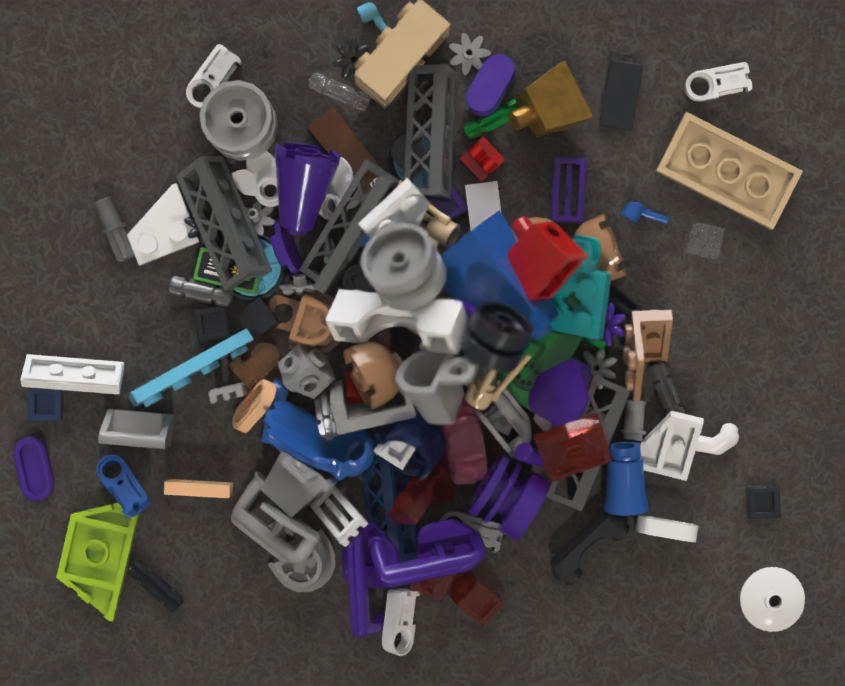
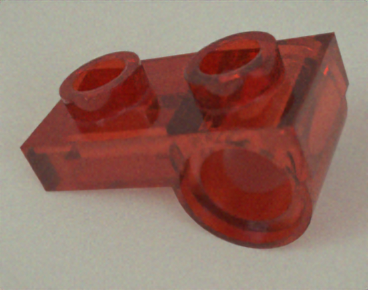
M421 465L413 473L411 481L403 493L395 499L394 506L388 513V516L396 524L416 525L430 503L445 504L452 499L454 483L449 476L450 474L443 466Z

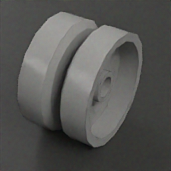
M241 80L227 81L213 88L203 100L200 110L201 128L209 142L225 157L238 161L254 159L265 153L273 144L278 131L277 114L264 92L254 84ZM243 116L241 123L234 124V121H239V117Z
M393 224L378 231L367 242L362 253L361 267L365 276L375 288L382 302L392 309L407 311L418 309L430 303L441 292L446 281V266L439 252L434 247L427 232L415 224Z

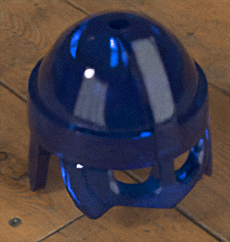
M416 413L414 418L395 422L380 442V444L384 445L390 441H400L414 447L415 451L403 470L395 465L393 466L400 475L418 476L420 481L424 480L431 473L435 465L442 458L446 448L442 426L425 421L420 413ZM413 464L420 467L418 469H412L409 465Z

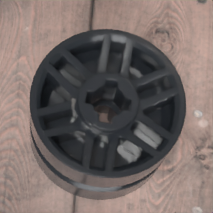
M484 301L475 308L470 324L461 340V348L467 357L482 367L498 372H510L517 368L524 349L533 334L534 327L532 322L523 313L513 307L500 302Z

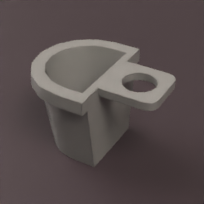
M424 349L402 362L396 372L395 380L401 393L411 398L425 421L431 424H453L464 397L462 384L472 382L479 365L469 357L454 358V354L429 352ZM467 366L468 370L464 374L459 375L457 367Z
M281 452L260 490L292 518L298 515L323 491L328 492L332 490L339 480L327 471L319 470L288 453Z
M275 520L268 526L273 529L278 521ZM323 529L318 531L320 540L306 560L301 563H284L276 558L268 564L276 578L286 588L296 592H311L321 588L331 578L336 567V553ZM296 533L295 538L288 543L297 549L304 537Z

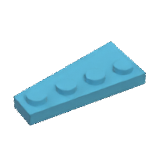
M246 328L135 389L129 394L128 398L134 408L143 403L145 407H148L162 399L161 393L173 387L174 391H177L191 383L190 376L201 371L203 375H206L221 366L218 361L227 355H230L231 359H235L249 351L247 344L254 339Z

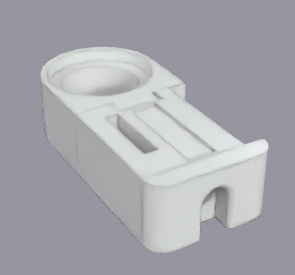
M216 45L187 86L186 95L190 103L197 108H201L203 102H197L193 98L194 88L197 85L205 84L212 90L218 85L227 82L237 68L235 64H242L241 59L223 45Z
M746 62L696 71L686 79L684 84L685 93L691 100L697 102L743 92V88L746 89L747 93L752 89V81L748 78L749 66ZM701 77L707 81L709 87L705 95L699 96L692 92L690 85L694 78Z
M407 588L389 589L382 633V646L385 651L404 656L411 650L416 627L413 624L416 596H420L418 591ZM401 632L400 644L395 648V637Z

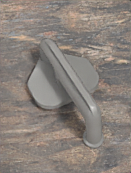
M479 365L476 377L478 378L479 375L486 376L490 369ZM457 367L459 375L464 374L468 367ZM495 375L493 380L496 382L495 387H497L500 380ZM505 388L498 400L492 401L494 405L484 414L471 405L469 407L513 459L515 458L514 451L519 444H530L532 431L528 415ZM502 414L519 434L508 445L498 433L504 428L497 420Z
M256 471L255 477L247 485L231 513V521L279 561L284 563H301L313 552L320 540L319 533L297 517L291 518L283 510L266 503H262L260 508L278 521L273 529L251 513L249 510L260 494V489L266 480V477L261 472ZM296 532L304 537L297 549L284 540L287 533L293 536Z

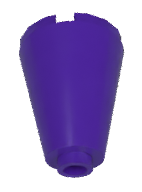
M285 142L283 149L279 143L276 144L275 165L280 226L286 228L285 232L287 234L304 236L305 232L312 231L340 164V154L336 151L330 150L329 155L322 154L320 152L321 147L316 145Z

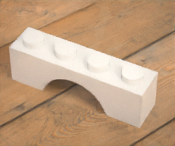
M343 289L338 290L326 318L335 341L365 343L376 333L384 329L404 326L419 332L426 351L455 355L459 353L461 340L469 325L462 302L451 299H433L430 303L418 309L402 311L390 308L382 302L377 293Z

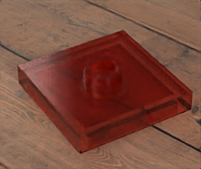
M597 413L534 434L550 482L612 461Z

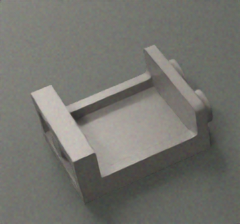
M342 380L332 382L329 385L330 405L338 435L416 417L415 404L411 398L402 394L400 389L392 400L374 410H370V404H347Z

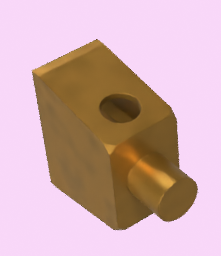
M565 61L555 66L516 95L515 100L519 108L508 114L509 122L515 130L529 126L535 137L577 127L593 117Z

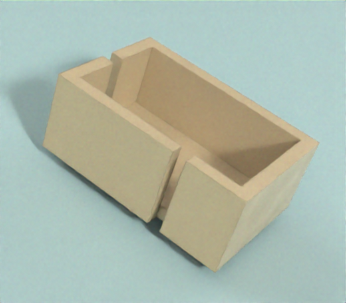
M418 0L415 4L407 3L398 14V24L393 30L387 27L377 38L376 43L378 45L371 55L368 52L364 53L354 66L356 68L354 74L355 84L384 109L388 107L409 82L410 71L416 65H423L425 63L422 57L425 54L430 57L449 35L450 23L423 0Z

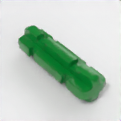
M513 99L507 102L505 107L499 106L492 114L479 116V120H472L464 124L463 130L467 138L474 140L482 136V132L488 133L508 123L509 112L519 108L516 100Z

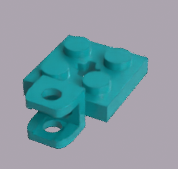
M578 234L571 239L588 255V258L550 299L559 314L550 323V326L554 331L599 340L603 338L612 273L597 270L600 269V240ZM572 291L576 293V298L581 300V304L576 305L574 308L567 301V296H570Z

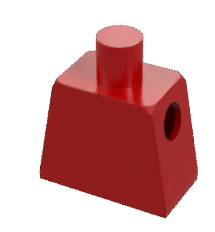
M524 216L517 219L511 225L512 231L519 240L508 251V259L528 299H551L588 258V255L553 222H536L532 224L529 218Z

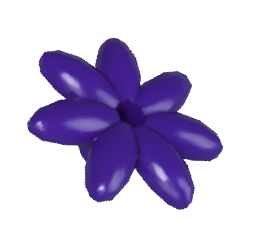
M613 303L607 306L603 333L604 341L608 346H611L613 342V334L620 337L625 335L622 328L617 324L623 322L626 316L624 314L614 315Z

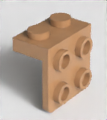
M672 310L632 311L631 323L625 325V344L628 345H623L622 359L623 365H628L629 371L625 372L626 391H632L633 401H640L644 362L668 361L673 324Z

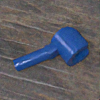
M628 202L621 212V215L628 217L634 223L638 221L641 215L663 224H667L669 221V217L650 211L638 202Z

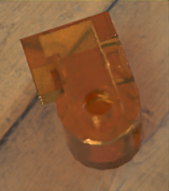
M260 343L253 348L251 357L247 361L238 356L228 366L249 389H252L277 367L281 359L280 350L273 343Z

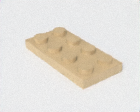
M688 112L684 114L656 169V172L770 230L774 229L803 172Z

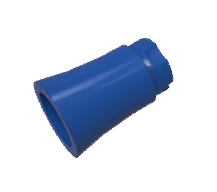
M615 442L610 444V453L607 458L608 474L604 511L620 516L639 515L649 511L644 478V458L641 456L640 444L637 442Z

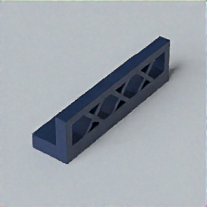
M407 428L369 432L373 439H376L377 445L393 436H408ZM377 454L369 468L361 473L367 522L372 521L394 544L399 551L400 562L416 559L419 524L411 458L403 470ZM376 472L381 477L382 486L380 490L374 485L373 476ZM379 505L385 509L386 518L384 522L378 517L377 508Z

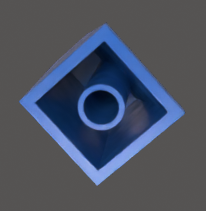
M498 211L440 255L446 266V281L443 287L453 300L459 299L474 306L484 301H495L513 307L532 322L534 331L531 338L534 336L538 341L553 330L550 323L559 314L550 299H528L508 259V251L517 242V239L502 213Z

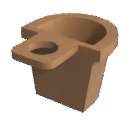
M318 290L314 293L306 292L301 302L281 295L272 296L269 306L273 312L279 304H287L292 308L293 316L291 320L281 323L276 327L291 332L289 337L290 350L298 344H302L311 349L316 348L322 353H327L340 343V341L334 340L326 322L335 299L327 293L322 294Z

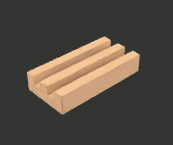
M168 479L164 483V495L230 498L233 495V483Z

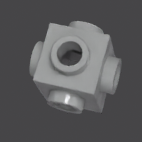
M298 344L278 362L284 386L292 392L296 391L312 399L318 396L335 380L327 355L316 348L311 349Z

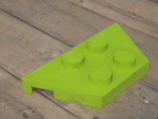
M118 502L71 514L56 576L67 587L74 589L78 596L86 603H91L103 613L104 618L112 622L116 618L140 515L138 513L133 518H126Z

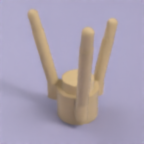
M430 204L427 211L433 216L425 213L423 217L425 221L429 222L426 232L436 249L440 245L449 249L456 242L461 227L452 222L451 217L441 213Z
M529 353L525 354L517 368L510 371L497 387H495L496 382L493 380L497 371L490 370L486 376L479 375L477 378V369L472 382L464 384L468 388L464 395L465 401L474 408L486 410L491 401L498 400L501 392L531 359V355Z

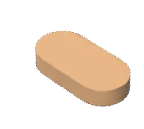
M263 379L255 385L234 413L232 420L234 429L247 433L262 417L275 397L276 385Z

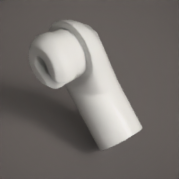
M726 423L722 425L720 433L715 437L700 436L695 451L721 455L737 444L739 440L737 426Z

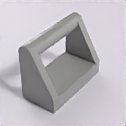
M107 409L99 432L98 442L99 444L166 449L171 446L174 414Z

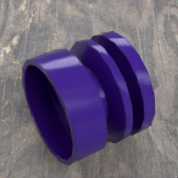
M503 453L493 465L488 467L473 493L468 513L476 517L484 505L488 508L482 521L487 524L497 513L502 515L498 531L517 541L524 534L540 509L550 489L551 482L534 471L527 475L523 481L518 480L522 465L516 462L508 473L505 472L510 457Z

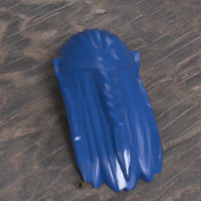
M278 399V402L274 401L272 403L273 409L268 410L264 414L263 421L268 428L266 430L268 434L267 439L275 448L290 454L305 464L327 471L338 480L363 473L373 462L375 442L372 435L365 429L332 437V440H326L318 434L316 416L288 401Z

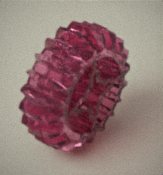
M463 397L453 424H437L445 463L451 478L457 485L477 483L478 480L484 479L487 474L486 450L478 418L476 417L475 409Z

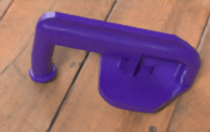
M570 359L537 376L529 394V407L534 414L551 422L552 425L540 451L533 450L529 443H521L514 451L517 460L544 468H549L556 462L570 429L578 425L589 403L588 389L591 371L587 364Z
M454 519L428 524L418 532L416 560L389 565L385 553L387 541L377 536L370 538L367 543L379 581L388 587L468 571L480 563L486 553L485 544L480 532Z
M368 521L364 528L360 525L357 528L359 534L356 537L350 535V543L342 550V571L344 579L349 584L351 629L355 637H365L383 631L385 613H377L374 619L370 620L368 588H387L388 586H384L379 581L370 548L367 544L368 540L377 536L384 538L387 541L385 553L389 565L400 563L398 549L372 521Z

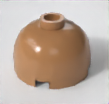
M603 214L584 222L576 230L574 236L579 234L600 240V269L597 270L612 273L611 281L627 275L626 269L619 271L618 265L623 259L611 227L605 229L602 222L607 220Z
M377 342L359 343L344 350L345 364L347 365L352 362L354 367L349 375L365 405L370 404V410H374L392 400L399 391L395 378L402 360L398 353L394 352L391 354L385 346Z

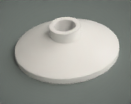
M768 567L756 571L746 580L741 591L740 604L743 614L753 626L764 631L776 632L789 628L799 619L805 605V594L801 583L792 573L782 568ZM774 595L779 596L780 603L775 607L770 606L769 599Z

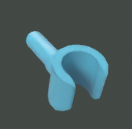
M367 2L357 8L364 24L374 20L381 32L387 28L373 3Z

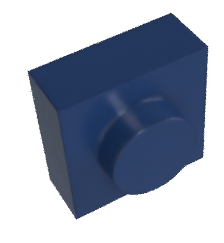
M28 388V420L63 421L64 390Z

